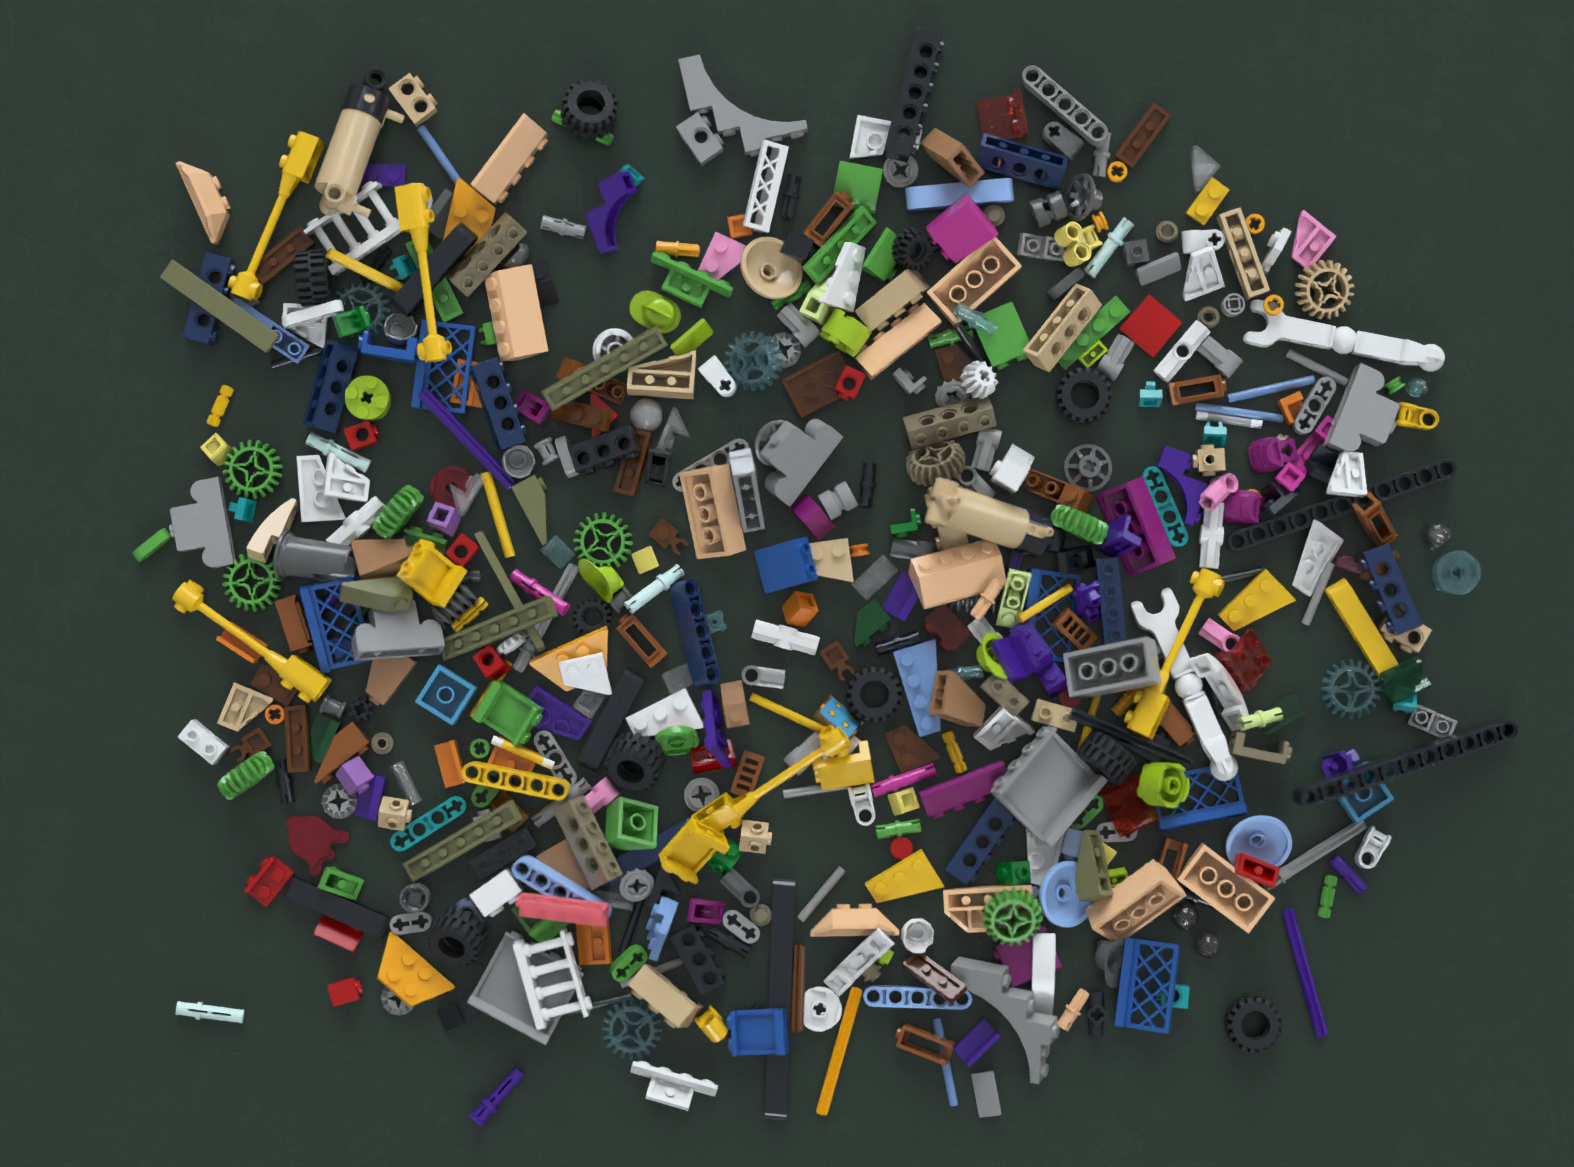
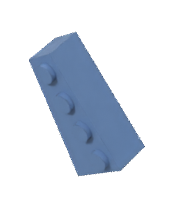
M936 639L892 652L918 736L921 737L940 731V718L929 715L935 673L937 671Z

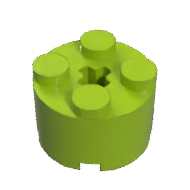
M835 308L819 335L828 342L831 341L836 344L835 347L841 352L855 357L872 332L852 316L846 315L845 317L844 311Z
M360 376L354 379L345 390V403L348 410L361 420L377 421L383 418L390 409L392 402L391 391L383 381L374 376ZM366 394L373 395L370 404L364 401Z
M1152 762L1145 764L1142 768L1137 790L1138 796L1151 806L1178 807L1177 805L1180 802L1186 800L1190 788L1189 778H1186L1184 773L1186 772L1185 768L1177 763Z

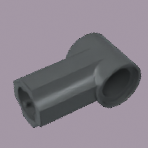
M893 538L890 556L911 560L934 553L936 544L920 540L915 542Z
M734 868L720 880V883L739 899L745 907L751 908L759 903L761 895L758 889L754 888ZM747 891H753L756 894L757 898L754 903L745 901L744 895Z

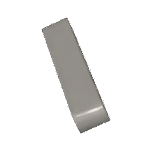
M1031 65L1024 69L1022 79L1026 89L1091 145L1100 147L1106 144L1108 129L1103 122L1040 68ZM1030 74L1038 76V79L1034 82H1030L1026 78ZM1051 88L1055 92L1051 96H1046L1043 94V91ZM1063 102H1068L1071 105L1068 110H1062L1059 106ZM1080 116L1087 118L1085 124H1078L1075 120ZM1097 130L1104 133L1103 137L1099 139L1094 138L1092 134Z

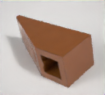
M564 357L556 378L562 380L586 365ZM611 377L587 392L622 405L627 393V384Z
M1032 468L1029 469L1020 488L1057 505H1065L1083 513H1087L1094 498L1092 494L1082 488Z
M355 721L351 722L334 736L314 780L316 784L321 781L325 784L334 777L332 773L340 768L341 765L350 761V758L354 755L361 756L369 749L367 745L371 741Z

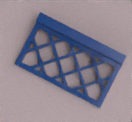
M422 319L419 343H423L422 340L428 336L427 321ZM436 322V328H446L450 333L445 338V341H449L453 337L460 347L453 353L447 354V360L441 361L439 364L433 362L435 364L434 368H432V362L421 361L417 354L411 407L414 409L430 410L418 398V394L425 388L429 389L431 385L433 388L430 391L432 393L434 391L437 392L442 399L440 402L442 404L445 403L447 405L446 408L451 413L466 414L471 374L468 367L472 364L476 326ZM461 330H469V340L462 345L455 335ZM463 350L467 355V361L459 367L452 357ZM450 359L457 369L447 376L441 369V366ZM438 369L445 379L435 386L430 378L431 374ZM460 371L464 376V383L456 388L450 378ZM448 381L454 391L444 398L438 388ZM456 393L462 399L461 409L452 408L447 402Z
M1027 568L1026 573H1031L1032 575L1022 612L1038 603L1042 597L1049 596L1048 593L1056 586L1059 589L1062 588L1060 583L1067 578L1075 579L1074 587L1080 585L1081 575H1060V572ZM1042 575L1050 576L1055 584L1045 590L1041 584ZM1072 592L1059 599L1056 603H1053L1044 612L1040 611L1038 617L1035 614L1029 618L1034 628L1040 618H1043L1049 627L1041 634L1038 631L1037 633L1050 650L1054 661L1064 662V658L1057 657L1051 649L1061 642L1065 648V653L1071 652L1072 643L1068 640L1065 643V637L1059 635L1045 615L1053 608L1060 615L1061 610L1057 605L1065 599L1069 601L1071 611L1075 614L1076 599L1073 596L1072 599L1069 597ZM1069 618V621L1067 620L1065 623L1068 625L1071 619ZM1074 625L1068 631L1070 634L1074 631ZM1052 630L1058 640L1048 646L1042 636Z
M353 575L312 585L307 583L300 586V594L322 674L330 672L331 669L370 661H354L352 647L348 651L339 645L344 635L352 639L353 635L347 632L352 623L358 626L365 623L361 606L354 605L356 612L353 617H350L342 612L346 605L345 602L342 603L339 610L328 604L333 594L339 597V592L336 589L342 582L354 581ZM324 588L331 593L324 602L317 598L315 590ZM325 607L336 613L331 622L322 618L321 613ZM339 615L349 620L344 630L333 624ZM330 628L341 633L336 643L327 638ZM336 648L347 654L343 661H333L332 654Z
M1210 766L1184 772L1186 778L1192 781L1189 790L1194 783L1205 790L1200 800L1188 794L1187 797L1197 803L1193 810H1184L1180 807L1182 803L1180 802L1171 815L1161 816L1160 807L1154 806L1159 832L1242 816L1248 812L1238 772L1229 783L1218 780L1227 786L1222 795L1219 796L1210 790L1216 779L1211 773ZM1201 773H1207L1214 777L1208 787L1196 781ZM1233 781L1235 782L1236 788L1231 785ZM1228 788L1237 792L1239 801L1230 803L1223 798ZM1207 792L1218 798L1214 806L1208 807L1201 802ZM1177 809L1181 811V813L1174 814Z
M1134 937L1125 938L1115 1026L1170 1034L1180 945ZM1141 944L1149 945L1154 951L1146 960L1140 953ZM1165 948L1174 949L1173 959L1166 963L1160 952ZM1155 956L1164 965L1156 972L1147 963ZM1143 965L1151 973V976L1144 981L1138 976V969ZM1166 968L1171 977L1170 981L1164 985L1157 974ZM1152 978L1161 987L1153 994L1145 986ZM1142 987L1149 997L1142 1003H1139L1135 998V993ZM1161 991H1164L1168 996V1001L1161 1007L1154 997ZM1150 1000L1158 1009L1151 1016L1142 1007ZM1139 1009L1146 1020L1140 1024L1132 1023L1133 1013ZM1161 1013L1165 1018L1164 1028L1157 1027L1151 1019Z

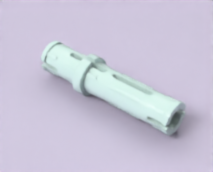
M1123 217L1112 233L1109 232L1107 235L1108 239L1086 268L1083 269L1084 272L1095 278L1117 247L1122 246L1124 243L1123 239L1134 227V224Z
M312 431L305 443L323 452L325 456L329 453H334L336 458L366 473L371 463L370 459L334 443V440L323 438Z
M675 564L663 575L659 574L656 576V580L639 593L624 602L626 608H630L629 612L635 613L636 610L663 590L667 591L670 589L671 584L685 575L682 568L678 569L680 566Z
M178 1001L176 1006V1015L195 1017L196 1020L206 1018L241 1024L244 1020L245 1010L203 1005V1002L194 1004ZM190 1009L208 1011V1013L190 1011ZM213 1012L231 1014V1016L213 1014Z

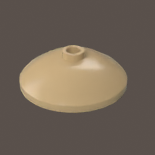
M760 237L750 242L742 252L740 267L746 283L756 293L769 299H784L792 295L800 286L803 275L802 265L780 253L783 241L773 237Z

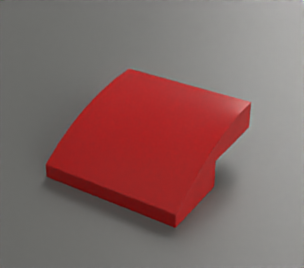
M1149 294L1120 327V330L1150 356L1154 357L1183 322Z

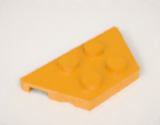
M457 178L443 240L459 223L463 222L478 236L477 243L492 227L496 208L461 178Z
M606 625L530 659L529 663L541 674L568 692L575 687L564 685L559 662L602 652L607 669L608 627Z
M391 931L388 934L377 979L409 1007H413L423 1001L433 999L446 992H451L455 988L449 980Z

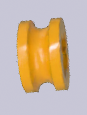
M1120 161L1111 163L1107 169V176L1113 182H1120L1127 175V167ZM1113 167H1116L1117 169L1121 168L1123 170L1120 173L1122 174L1121 177H1119L1118 175H1112L1111 172L1114 171L1112 169Z
M1102 211L1098 212L1096 216L1094 214L1091 215V220L1096 227L1097 233H1101L1102 229H1109Z
M1251 214L1245 219L1249 233L1252 235L1260 233L1265 226V221L1259 214ZM1254 218V221L1258 220L1260 222L1257 226L1258 230H1254V227L1252 229L1249 227L1250 219Z
M1278 295L1268 296L1263 303L1264 311L1270 316L1278 315L1284 307L1283 299ZM1272 300L1278 301L1276 304H1279V308H1275L1274 311L1269 309L1271 306H1267V303H1271Z

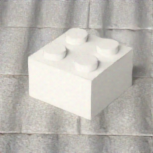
M509 867L469 896L484 917L489 914L493 917L504 909L503 904L508 901L509 904L515 902L520 896L521 891L525 888L513 875Z

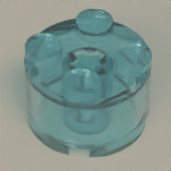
M1456 550L1444 553L1435 560L1432 568L1434 584L1439 591L1448 595L1469 593L1475 588L1481 578L1479 562L1466 551ZM1455 569L1460 571V575H1457V577L1452 574V571Z

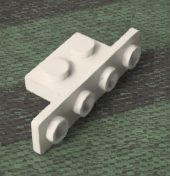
M633 1061L630 1070L631 1073L651 1078L645 1099L686 1111L689 1109L694 1091L715 1097L718 1085H715L710 1080L694 1079L686 1073H673L666 1067L656 1068L650 1066L645 1061Z

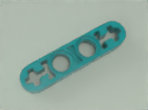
M1154 466L1148 467L1143 471L1142 477L1145 480L1169 542L1173 547H1182L1188 541V533L1161 470ZM1151 470L1152 473L1158 474L1155 481L1157 485L1161 482L1163 487H1157L1151 491L1150 487H1153L1154 484L1152 480L1146 479L1149 475L1148 471ZM1159 490L1164 491L1167 495L1164 503H1158L1155 500V493ZM1166 511L1174 512L1175 521L1173 523H1166L1164 521L1163 515ZM1179 523L1180 527H1177L1176 530L1178 534L1182 533L1184 535L1181 538L1182 543L1172 540L1175 533L1173 529L1168 531L1167 527H1172Z
M461 796L449 798L405 826L404 831L399 830L394 833L390 839L391 847L396 851L407 850L462 815L467 809L466 800ZM453 800L456 802L461 801L463 804L460 806L461 811L453 810L450 812L452 817L449 819L448 813L442 807L446 805V808L449 809L453 806ZM436 811H440L444 815V821L441 824H436L432 820V815ZM417 823L423 824L426 828L422 836L416 835L413 831V827ZM409 829V833L415 841L411 842V838L404 842V847L401 845L397 846L395 844L397 841L396 837L399 835L402 838L408 835L405 830Z

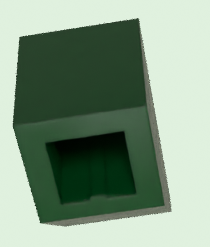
M875 599L857 612L854 645L856 647L859 645L862 647L866 646L873 640L871 637L876 631L881 633L890 626L888 621L891 618Z

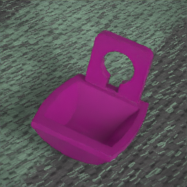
M1267 437L1249 444V460L1253 470L1258 474L1278 470L1284 466V462L1298 459L1293 438L1279 441L1278 437ZM1285 444L1289 445L1291 449L1290 456H1287L1285 453L1282 454L1281 449L1284 448Z
M1237 490L1224 499L1223 522L1239 525L1259 523L1260 518L1258 515L1262 512L1260 511V506L1268 502L1266 497H1261V494L1257 492Z

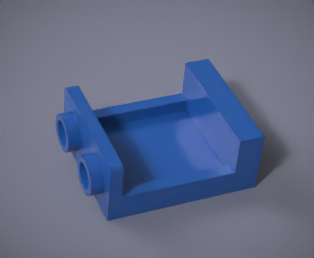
M364 331V335L359 337L358 348L361 349V353L366 357L416 364L417 345L419 340L416 338L408 337L406 350L373 345L374 335L369 331Z
M807 537L793 539L754 551L765 594L818 580Z
M786 1008L733 1010L730 1012V1016H727V1027L731 1029L728 1047L729 1051H732L733 1057L759 1054L785 1055L789 1053Z

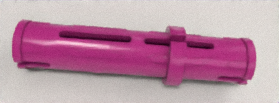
M518 569L512 572L509 581L524 589V593L527 595L531 594L537 599L551 595L556 611L562 616L569 610V603L538 584L535 578H529Z
M932 762L894 777L890 775L888 779L870 784L876 798L891 791L894 793L898 792L900 788L937 776Z

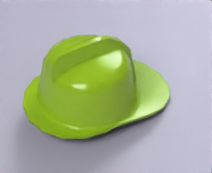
M649 290L641 291L633 297L630 303V314L633 319L649 329L657 326L661 333H669L680 322L681 314L677 304L656 292Z
M587 559L579 560L578 567L582 578L597 592L604 602L610 603L613 594L624 585L618 573L607 565L596 567Z
M989 632L985 634L982 644L977 649V660L985 671L992 672L1001 679H1008L990 645L994 640L1001 639L1002 637L995 632Z

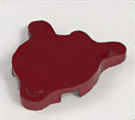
M293 815L286 821V826L289 830L288 840L290 847L297 856L306 861L309 872L313 876H317L322 872V866L325 861L336 857V852L332 849V845L346 843L350 839L348 831L336 830L327 821L318 816L299 817Z

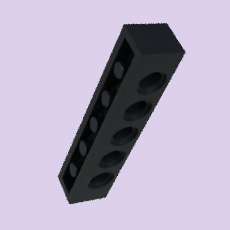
M920 27L916 28L883 151L884 157L908 163L909 157H914L917 144L913 143L915 135L920 136L923 123H919L920 116H925L928 103L924 102L926 94L931 95L934 82H930L932 74L936 75L939 62L935 61L937 54H942L945 43L941 41L942 33ZM928 51L931 56L924 58L920 55V52ZM921 71L926 76L924 78H917L914 73ZM917 92L920 98L913 99L909 96V93ZM911 112L915 118L909 120L903 114ZM906 133L909 139L901 140L898 134Z

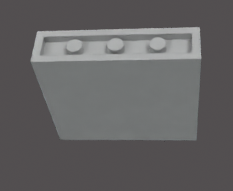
M1045 726L1036 733L1034 741L1023 748L1022 755L1008 766V771L1004 776L999 777L995 781L994 787L990 792L1042 845L1053 847L1107 783V780L1103 775L1095 774L1056 733L1058 730L1056 727Z
M511 931V933L505 932L502 941L467 1004L535 1041L546 1045L562 1015L550 1018V1021H547L546 1028L536 1029L513 949V943L523 939V936L515 931ZM531 941V943L529 944V946H530V945L537 944V943ZM542 951L532 954L529 959L531 966L535 965L537 967L562 960V957L553 952L547 954ZM577 965L580 977L582 979L584 973L580 972L582 968ZM570 967L538 975V978H535L537 987L541 986V988L573 980ZM576 988L545 996L541 1000L543 1008L551 1009L568 1004Z

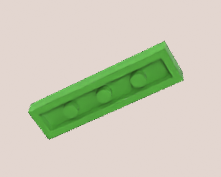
M860 206L802 268L814 283L819 284L835 268V263L844 243L852 242L857 244L877 222L865 207Z
M412 240L405 245L418 269V252H416ZM428 240V248H427V251H426V253H427V258H428V257L432 254V252H433V249H432V247H431V244H430L429 240ZM445 277L432 291V298L443 322L447 323L463 315L464 312L447 277Z
M1117 296L1112 298L1092 317L1057 363L1065 371L1131 311Z

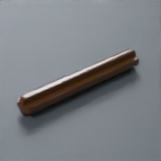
M804 945L793 946L790 1031L793 1033L803 1032L806 947Z

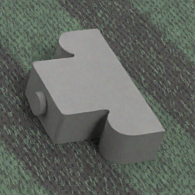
M1362 363L1353 368L1323 446L1342 453L1343 451L1353 452L1358 449L1361 440L1375 447L1387 441L1389 434L1396 427L1394 420L1400 405L1376 393L1384 386L1385 380L1382 373Z
M819 419L810 420L805 427V433L790 422L784 421L760 452V456L776 468V472H771L766 477L765 488L790 507L842 440L843 436Z
M751 448L729 452L743 533L765 529Z
M214 477L196 481L192 485L190 493L197 503L170 509L172 524L169 525L171 537H175L177 550L181 552L205 548L202 553V559L209 567L221 568L227 567V565L232 566L234 565L233 559H236L222 478Z
M413 599L410 610L386 612L370 608L368 612L370 624L364 623L359 625L351 639L354 661L440 655L445 647L441 625L431 619L419 624L416 603Z

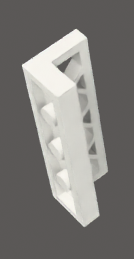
M762 140L743 226L752 228L753 231L759 233H768L770 230L789 148L788 146L768 140ZM768 146L772 147L770 160L766 155ZM767 168L765 181H763L761 173L763 169ZM763 188L760 202H758L756 194ZM757 211L755 224L750 223L752 213Z

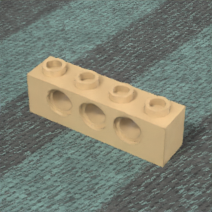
M1241 208L1219 214L1216 219L1221 232L1224 234L1225 244L1245 300L1266 294L1270 291Z
M1076 283L1023 349L1034 366L1050 372L1100 309L1102 304L1092 290Z

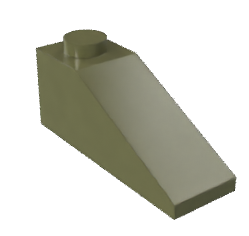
M533 475L511 488L541 544L546 546L548 545L547 495L544 490L548 488L542 477L537 478L536 475Z
M398 576L342 582L339 593L340 602L386 612L410 610L413 597L410 586Z
M1085 830L1082 834L1075 875L1076 893L1079 902H1095L1113 895L1100 831Z

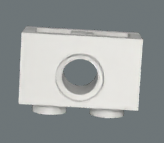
M196 719L191 720L178 736L179 739L212 765L217 764L230 748V746Z

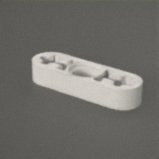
M335 300L286 314L281 318L285 329L294 328L344 312L341 300Z

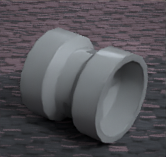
M1237 293L1229 294L1221 302V311L1228 317L1239 315L1245 308L1244 298Z

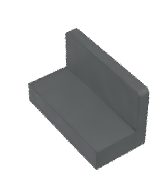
M447 188L443 190L430 208L434 213V222L429 223V232L438 239L444 236L453 193Z

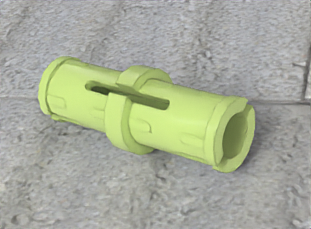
M1276 707L1264 712L1259 710L1255 711L1252 715L1239 717L1237 723L1246 722V724L1238 727L1241 731H1245L1254 727L1262 728L1269 723L1280 722L1283 720V715L1274 716V714L1281 713L1282 710Z

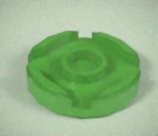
M687 726L665 728L658 732L654 739L658 742L657 746H661L664 754L670 756L686 754L691 751L690 748H696L699 744L697 731Z

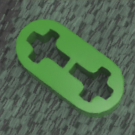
M165 528L159 530L139 546L132 555L139 563L144 561L169 541L171 535Z
M493 770L490 772V776L499 775L497 771ZM478 785L472 793V803L477 807H486L501 789ZM487 789L489 791L485 796L487 802L482 801L478 803L476 794H482Z
M1096 794L1092 799H1098L1096 803L1098 808L1092 807L1088 812L1084 809L1082 812L1085 815L1081 818L1082 824L1076 823L1074 825L1072 823L1070 825L1072 828H1084L1102 810L1103 800L1099 795Z
M637 944L627 948L610 965L609 971L614 980L617 982L628 980L647 961L646 951ZM637 953L640 957L637 959L633 957V954ZM620 968L623 969L624 972L621 974L616 970Z

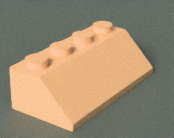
M523 113L472 181L471 186L495 206L498 202L503 203L509 194L507 192L511 185L515 186L522 177L521 171L524 167L529 168L535 160L533 155L538 149L541 151L547 144V132Z
M994 237L966 256L928 290L927 294L940 312L954 326L956 323L962 322L1021 269L1022 265Z
M532 264L490 273L484 280L500 361L522 360L548 352Z
M918 303L907 311L909 315L902 320L899 317L890 324L892 329L887 333L881 331L873 338L875 342L868 347L865 344L857 354L858 356L855 357V361L870 380L940 326L941 320L925 303L921 306Z
M729 464L679 473L697 559L730 556L745 551L746 546Z
M985 539L913 558L910 561L908 573L924 609L979 595L985 591L993 577L1003 584L1006 582L1000 550L996 543Z
M1203 843L1199 845L1189 858L1177 878L1178 881L1248 934L1275 899V897L1254 881L1235 874L1234 866Z
M1152 860L1134 874L1128 876L1119 885L1112 888V896L1093 902L1085 909V912L1094 931L1111 941L1119 938L1125 940L1126 937H1130L1183 899L1186 894L1168 870Z

